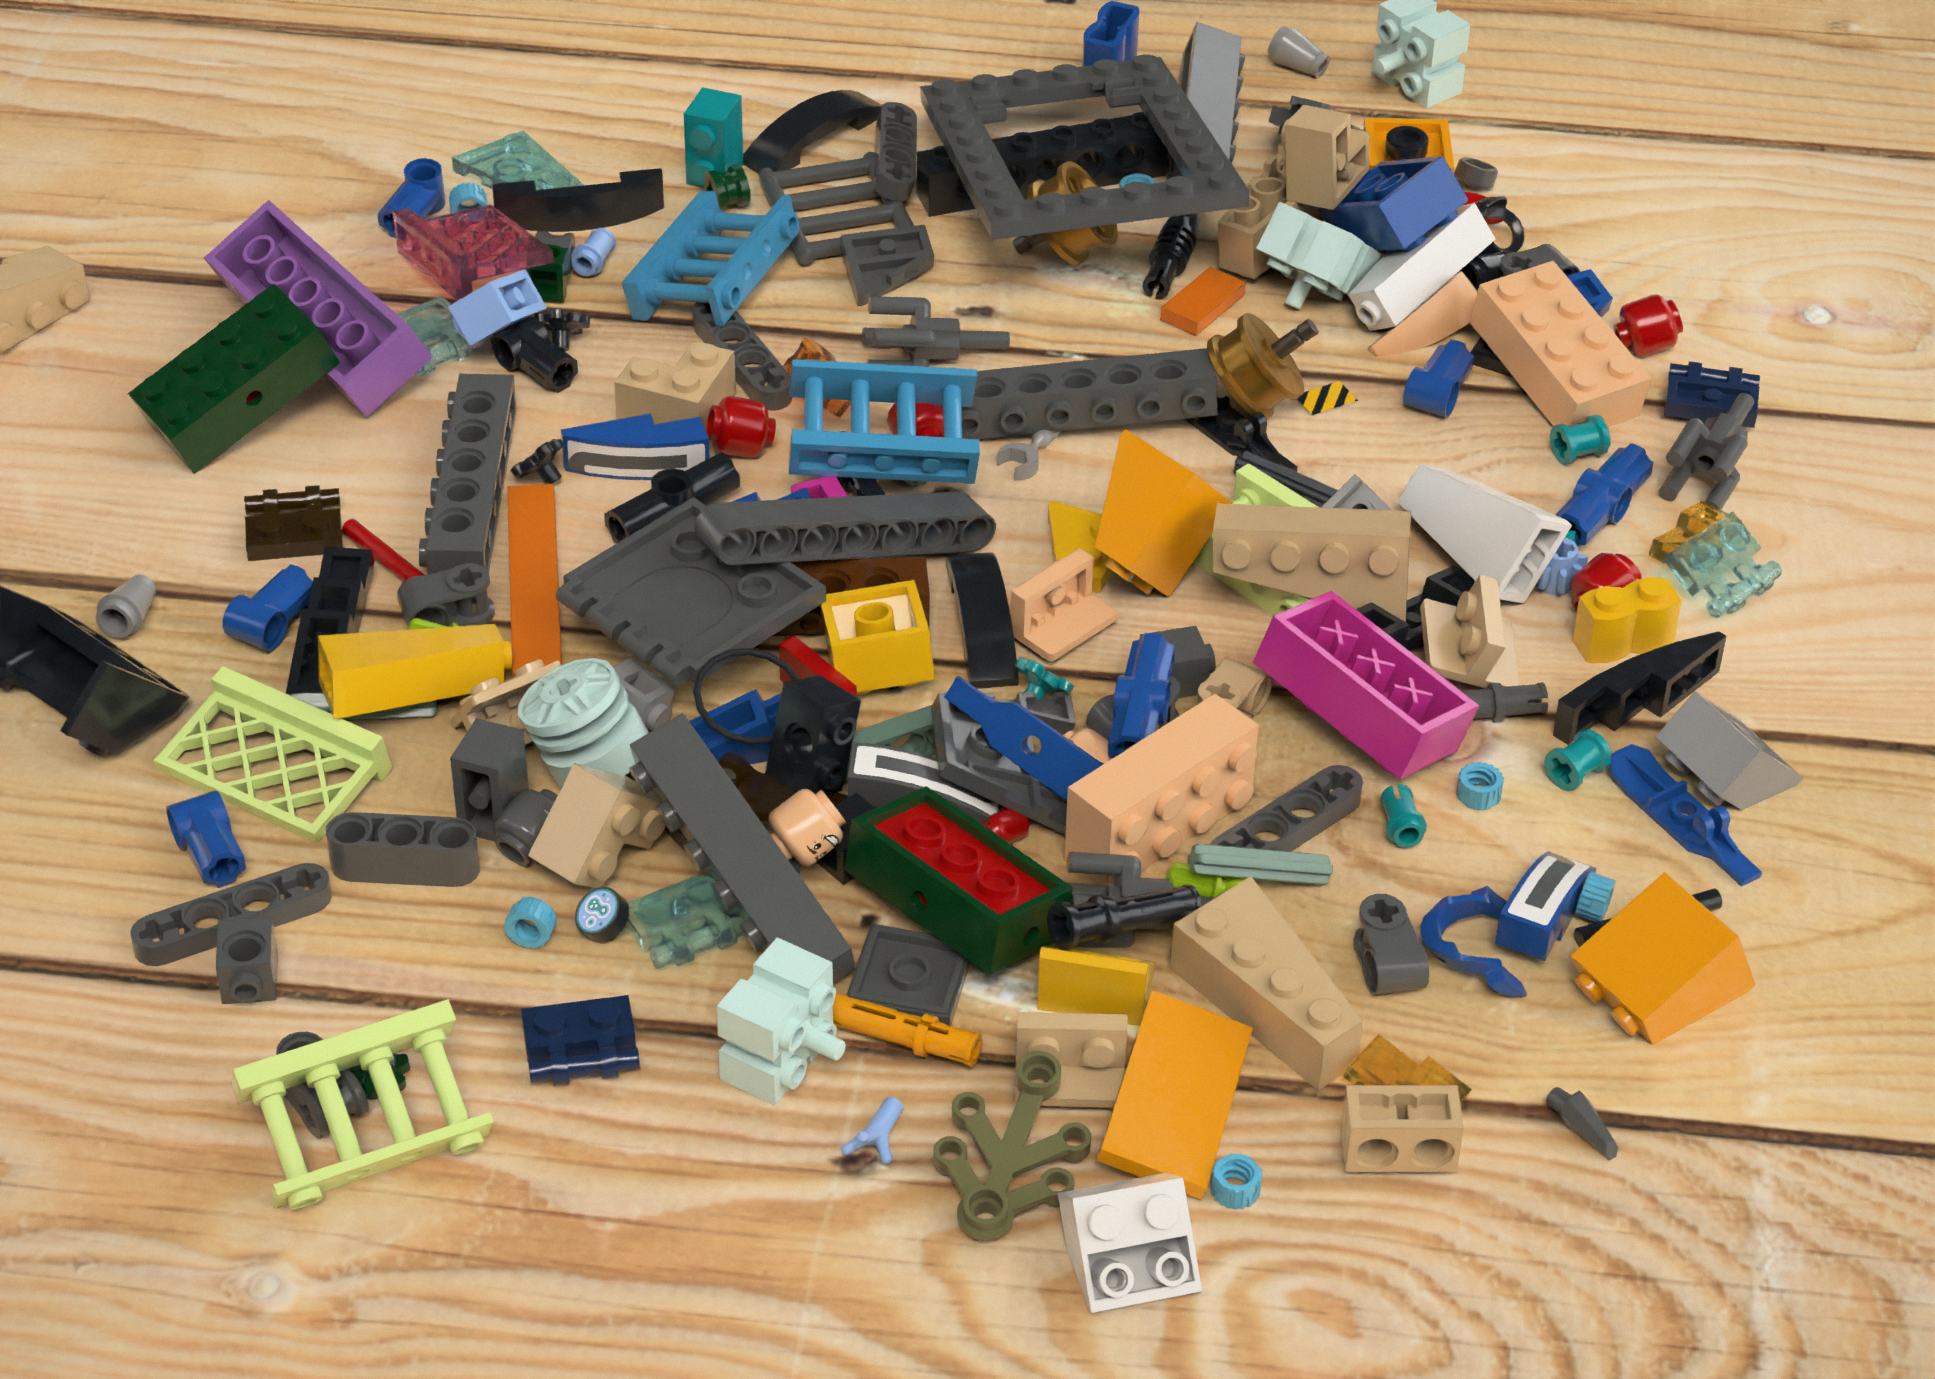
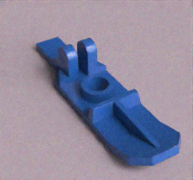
M960 676L955 678L944 696L945 699L981 724L991 747L1066 801L1070 785L1104 764L1074 744V741L1067 739L1028 711V708H1024L1015 702H998L982 693ZM1029 736H1035L1040 740L1041 750L1039 753L1029 749L1027 744Z
M1631 744L1612 753L1611 764L1608 768L1609 774L1624 794L1684 849L1712 859L1741 887L1761 877L1762 871L1741 853L1730 837L1728 831L1730 814L1724 806L1718 805L1708 810L1687 791V782L1683 780L1678 783L1662 768L1649 749Z

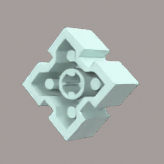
M1434 0L1385 1L1379 4L1376 32L1382 43L1375 45L1372 73L1393 87L1401 84L1405 95L1426 109L1461 94L1465 65L1459 62V55L1467 52L1471 24L1449 10L1439 14L1436 12L1437 2Z
M1280 201L1256 248L1269 257L1266 265L1282 272V275L1295 281L1285 303L1298 310L1301 309L1312 286L1317 288V291L1341 302L1343 296H1348L1378 262L1381 256L1379 252L1364 244L1362 240L1352 233L1325 221H1320Z
M778 937L753 964V975L748 981L741 978L717 1005L718 1036L726 1040V1043L719 1050L720 1081L775 1106L789 1089L794 1090L800 1085L807 1070V1063L811 1064L818 1054L834 1061L842 1057L846 1044L845 1041L835 1037L837 1028L833 1024L832 1006L836 997V989L833 987V966L831 961Z

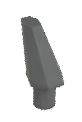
M1560 1087L1553 1088L1547 1096V1105L1560 1113L1570 1130L1610 1161L1615 1158L1618 1146L1590 1100L1580 1090L1571 1095Z

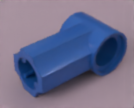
M420 158L410 161L404 168L405 181L379 211L378 223L388 232L390 237L403 240L406 235L414 232L426 215L435 214L444 208L446 202L442 168L433 159Z
M1451 339L1447 344L1437 347L1424 368L1415 367L1409 375L1405 386L1403 404L1448 418L1455 407L1460 386L1473 368L1474 355L1468 351L1465 343Z
M290 564L286 569H282L253 597L238 595L233 598L223 616L222 628L224 633L264 651L275 650L282 643L286 635L288 622L309 603L313 581L307 576L304 569Z
M214 790L166 806L168 822L176 844L181 850L187 849L203 882L215 884L218 888L234 883L237 876L246 869L244 855L231 832L228 813L219 792Z

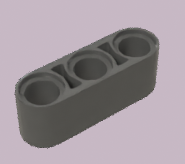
M349 812L335 816L326 826L331 871L337 878L344 881L458 887L474 881L480 872L476 828L471 822L463 818Z

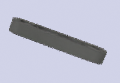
M886 102L881 107L876 123L874 188L879 195L886 199L898 202L906 201L910 198L916 180L917 115L913 109L904 104Z
M696 302L693 306L694 331L704 343L734 351L735 381L750 399L765 403L767 410L770 411L781 410L789 406L792 402V397H789L790 374L739 313L735 311L724 326H716L710 304ZM731 339H732V340H740L741 342H737V343H726V342H723V341L731 340ZM749 363L761 364V366L745 367L742 365Z
M1329 766L1225 831L1210 844L1292 852L1359 807L1363 786L1362 777L1356 770L1348 766ZM1296 808H1307L1314 811L1316 815L1303 818L1294 815L1291 811ZM1260 831H1271L1278 834L1280 838L1274 841H1264L1257 838L1255 834Z
M298 864L146 915L139 919L130 931L135 958L147 966H161L217 947L218 924L205 929L194 926L196 921L205 917H215L220 919V921L272 917L273 927H277L315 914L325 909L332 898L328 872L318 864ZM281 894H284V900H280ZM256 900H265L271 903L267 908L260 911L244 909L248 903ZM184 928V934H179V929ZM159 938L160 941L154 942L153 939Z

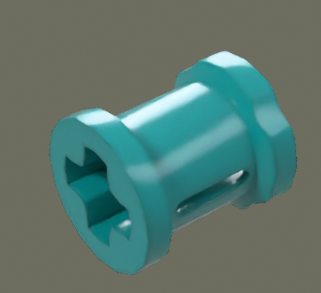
M1599 415L1588 416L1585 422L1572 426L1565 424L1555 425L1550 433L1552 451L1555 458L1563 465L1573 463L1576 457L1589 453L1597 456L1606 454L1611 445L1609 429L1603 418Z
M1583 729L1574 736L1573 743L1565 748H1554L1546 755L1544 761L1545 769L1555 785L1560 789L1572 791L1582 784L1584 776L1592 771H1603L1611 764V749L1602 735L1595 733L1592 729Z

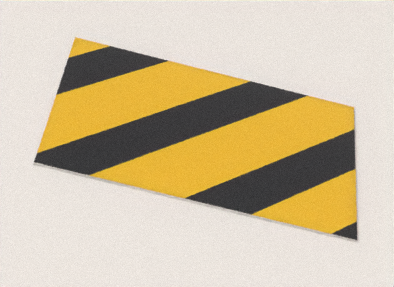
M1340 381L1306 391L1297 398L1312 416L1358 401Z

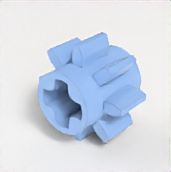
M1564 538L1537 582L1538 589L1542 592L1559 596L1567 594L1571 590V578L1587 564L1588 560L1587 555L1578 554V547L1574 541Z

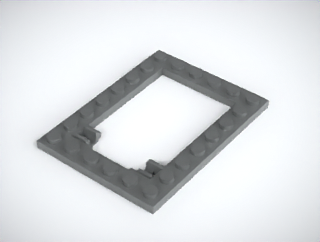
M1145 54L1138 55L1133 60L1122 62L1103 59L1094 62L1090 66L1076 67L1070 64H1062L1049 71L1036 72L1030 69H1022L1008 76L996 77L990 74H981L968 81L955 82L950 79H941L934 81L932 85L920 86L921 103L991 240L1249 207V189L1161 57ZM1105 96V100L1110 108L1139 105L1184 175L1171 177L1166 182L1161 183L1130 182L1122 188L1106 190L1100 187H1089L1083 189L1081 193L1067 195L1044 193L1036 199L1024 200L984 124L1007 120L1006 108Z

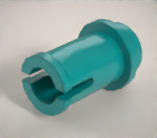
M1397 784L1401 799H1396L1393 787L1389 786L1382 792L1380 797L1388 819L1386 833L1392 842L1401 847L1415 846L1421 842L1426 832L1427 824L1424 816L1417 812L1412 791L1408 786Z

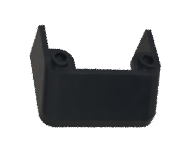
M0 585V687L9 690L12 684L23 687L66 716L67 720L60 730L66 736L80 740L78 743L82 747L105 758L108 752L120 754L181 713L190 696L76 618Z

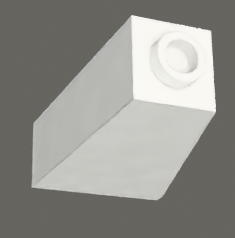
M1475 203L1460 206L1456 209L1458 215L1452 221L1441 227L1436 228L1434 226L1424 234L1426 239L1418 247L1407 252H1403L1402 249L1386 252L1348 294L1356 307L1359 319L1366 324L1369 331L1396 327L1495 240Z
M1419 464L1398 500L1399 505L1405 511H1411V517L1475 581L1479 575L1497 579L1500 599L1518 603H1525L1572 527L1567 520L1458 472Z

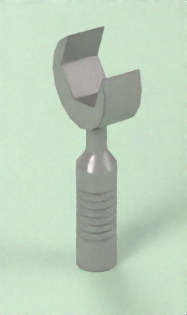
M1040 430L1032 436V443L1030 445L1010 443L1003 446L998 452L997 466L1010 460L1022 463V465L1015 468L1014 480L1030 479L1038 471L1039 457L1037 449H1045L1062 431Z

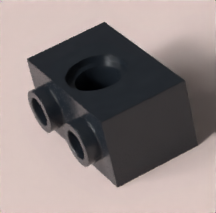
M821 675L784 682L765 774L794 792H798L801 789L811 790L814 794L820 790L825 794L842 791L847 774L852 741L857 727L856 723L861 700Z

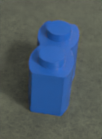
M1110 1L1101 7L1098 12L1097 22L1091 24L1084 32L1082 66H1090L1094 62L1103 59L1116 62L1130 61L1137 56L1140 13L1138 6Z

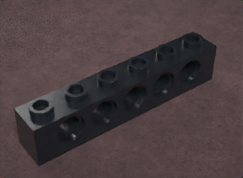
M1137 112L1130 116L1113 119H1096L1093 122L1071 126L1060 125L1053 129L1030 133L1019 132L1013 136L992 139L1024 200H1028L1027 191L1031 183L1038 179L1050 180L1057 175L1058 167L1067 161L1074 162L1082 167L1092 177L1098 187L1120 184L1122 178L1135 173L1145 174L1151 178L1166 176L1168 150L1144 112ZM944 146L918 151L916 194L928 216L932 217L975 209Z

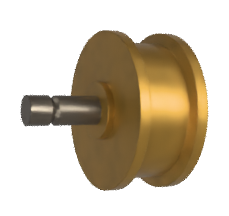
M1067 161L1058 167L1057 175L1050 180L1038 179L1028 186L1027 195L1028 199H1036L1044 193L1075 194L1081 193L1083 189L1089 187H1098V185L1082 167L1074 162ZM1117 224L1019 236L1013 240V245L1017 252L1022 255L1032 249L1033 246H1037L1047 240L1055 252L1065 261L1072 265H1080L1088 259L1089 251L1097 246L1108 248L1115 244L1118 239Z
M1245 313L1238 318L1237 328L1226 336L1217 334L1211 337L1207 342V350L1216 373L1233 398L1250 415L1261 412L1267 420L1273 416L1274 406L1287 397L1297 399L1303 395V379L1290 353L1303 345L1304 341H1308L1316 336L1319 331L1316 325L1310 319H1307L1298 325L1296 329L1291 330L1279 339L1260 318L1251 313Z

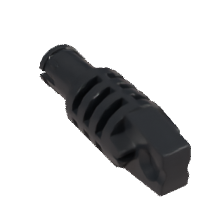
M1200 215L1173 216L1163 225L1150 252L1149 263L1151 268L1143 281V289L1148 296L1151 297L1155 287L1159 286L1155 298L1166 297L1174 277L1184 272L1197 243Z

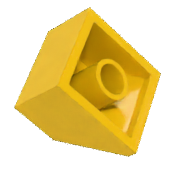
M914 580L826 594V601L820 605L830 665L857 686V695L895 686L911 687L920 682L935 680L930 631Z

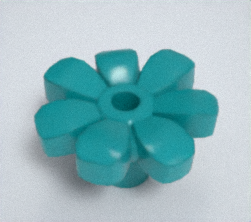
M1019 657L1015 664L1016 667L1020 668L1019 672L1024 674L1030 682L1025 692H1034L1037 697L1036 699H1043L1047 692H1065L1070 695L1074 688L1070 681L1060 678L1050 671H1045V667L1035 660Z

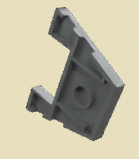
M1019 692L1015 699L996 700L1004 703L1015 702L1024 708H1028V711L1062 735L1072 731L1076 725L1071 694L1069 695L1065 692H1054L1051 699H1036L1037 697L1034 692ZM938 693L931 706L940 777L1066 835L1067 801L1048 787L1041 786L1036 778L991 747L981 724L945 699L946 693ZM984 693L993 699L996 698L993 693ZM1029 736L1027 744L1029 749L1034 752L1032 736Z

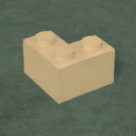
M1302 105L1290 119L1285 121L1281 132V142L1285 145V163L1282 169V180L1286 183V200L1334 210L1370 170L1369 132L1351 129V114L1308 105Z
M692 341L675 366L633 356L614 382L616 419L651 414L654 423L661 424L700 417L706 430L711 406L718 405L726 396H735L734 351L708 343Z
M574 763L528 856L573 884L592 888L602 887L604 882L615 871L617 856L624 843L650 849L653 842L663 833L666 825L656 808L661 802L652 791L644 794L637 783L627 776Z

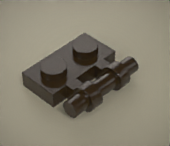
M320 485L305 486V491L278 493L277 489L263 490V495L244 496L246 515L264 513L259 516L245 517L248 561L323 555L325 547L343 548L340 508L322 510V508L341 507L339 488L320 490ZM306 509H307V511H305V512H293V513H282V514H280V512H283V511H295V510H306Z

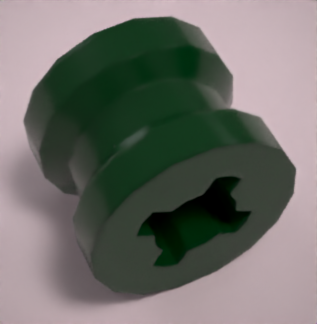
M741 165L729 166L726 172L722 173L712 170L704 174V190L715 191L719 208L722 212L730 205L735 204L738 207H744L750 204V187Z

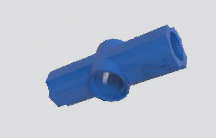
M1630 443L1628 447L1618 448L1597 471L1588 468L1580 476L1572 498L1555 514L1567 520L1572 525L1570 530L1577 532V546L1586 545L1608 521L1617 524L1623 518L1630 505L1632 495L1652 474L1654 462L1649 459L1644 448Z
M1145 633L1142 638L1132 642L1125 675H1119L1116 683L1113 705L1114 721L1111 726L1110 738L1108 739L1109 757L1114 758L1157 731L1159 725L1166 724L1170 700L1169 680L1175 662V645L1168 643L1161 634Z

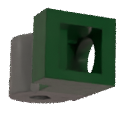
M537 231L523 261V269H526L542 300L545 302L564 303L567 295L566 283L573 269L571 254L575 248L574 233L552 235L549 232Z

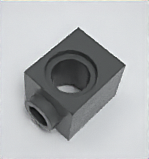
M272 917L218 921L216 972L222 1004L276 1000L278 952Z

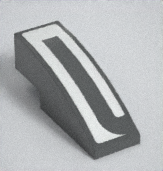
M853 742L847 777L848 798L858 793L871 805L880 807L927 786L979 823L989 820V816L1002 811V805L940 777L937 758L885 745Z

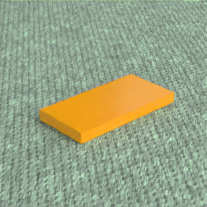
M1152 990L1140 1021L1096 1161L1138 1177L1166 1172L1183 1177L1186 1194L1202 1200L1208 1187L1253 1027Z

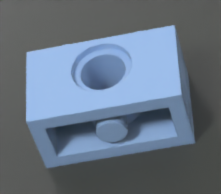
M526 269L493 280L448 306L453 315L452 321L456 331L467 340L470 346L490 339L493 335L528 317H533L534 314L547 308Z

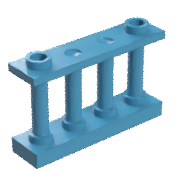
M699 191L622 281L632 320L648 321L664 300L709 303L715 325L724 326L799 233V219L797 214L794 213L790 195H782L766 215L723 213L719 208L715 191ZM723 230L751 232L747 238L718 237ZM704 253L732 255L727 262L699 260ZM684 276L713 278L708 285L679 283Z
M792 359L789 397L804 398V430L792 429L789 474L975 484L980 456L979 439L962 438V407H972L977 370ZM823 399L851 401V432L823 431ZM869 402L897 403V435L870 433ZM915 403H930L943 406L944 437L916 436Z

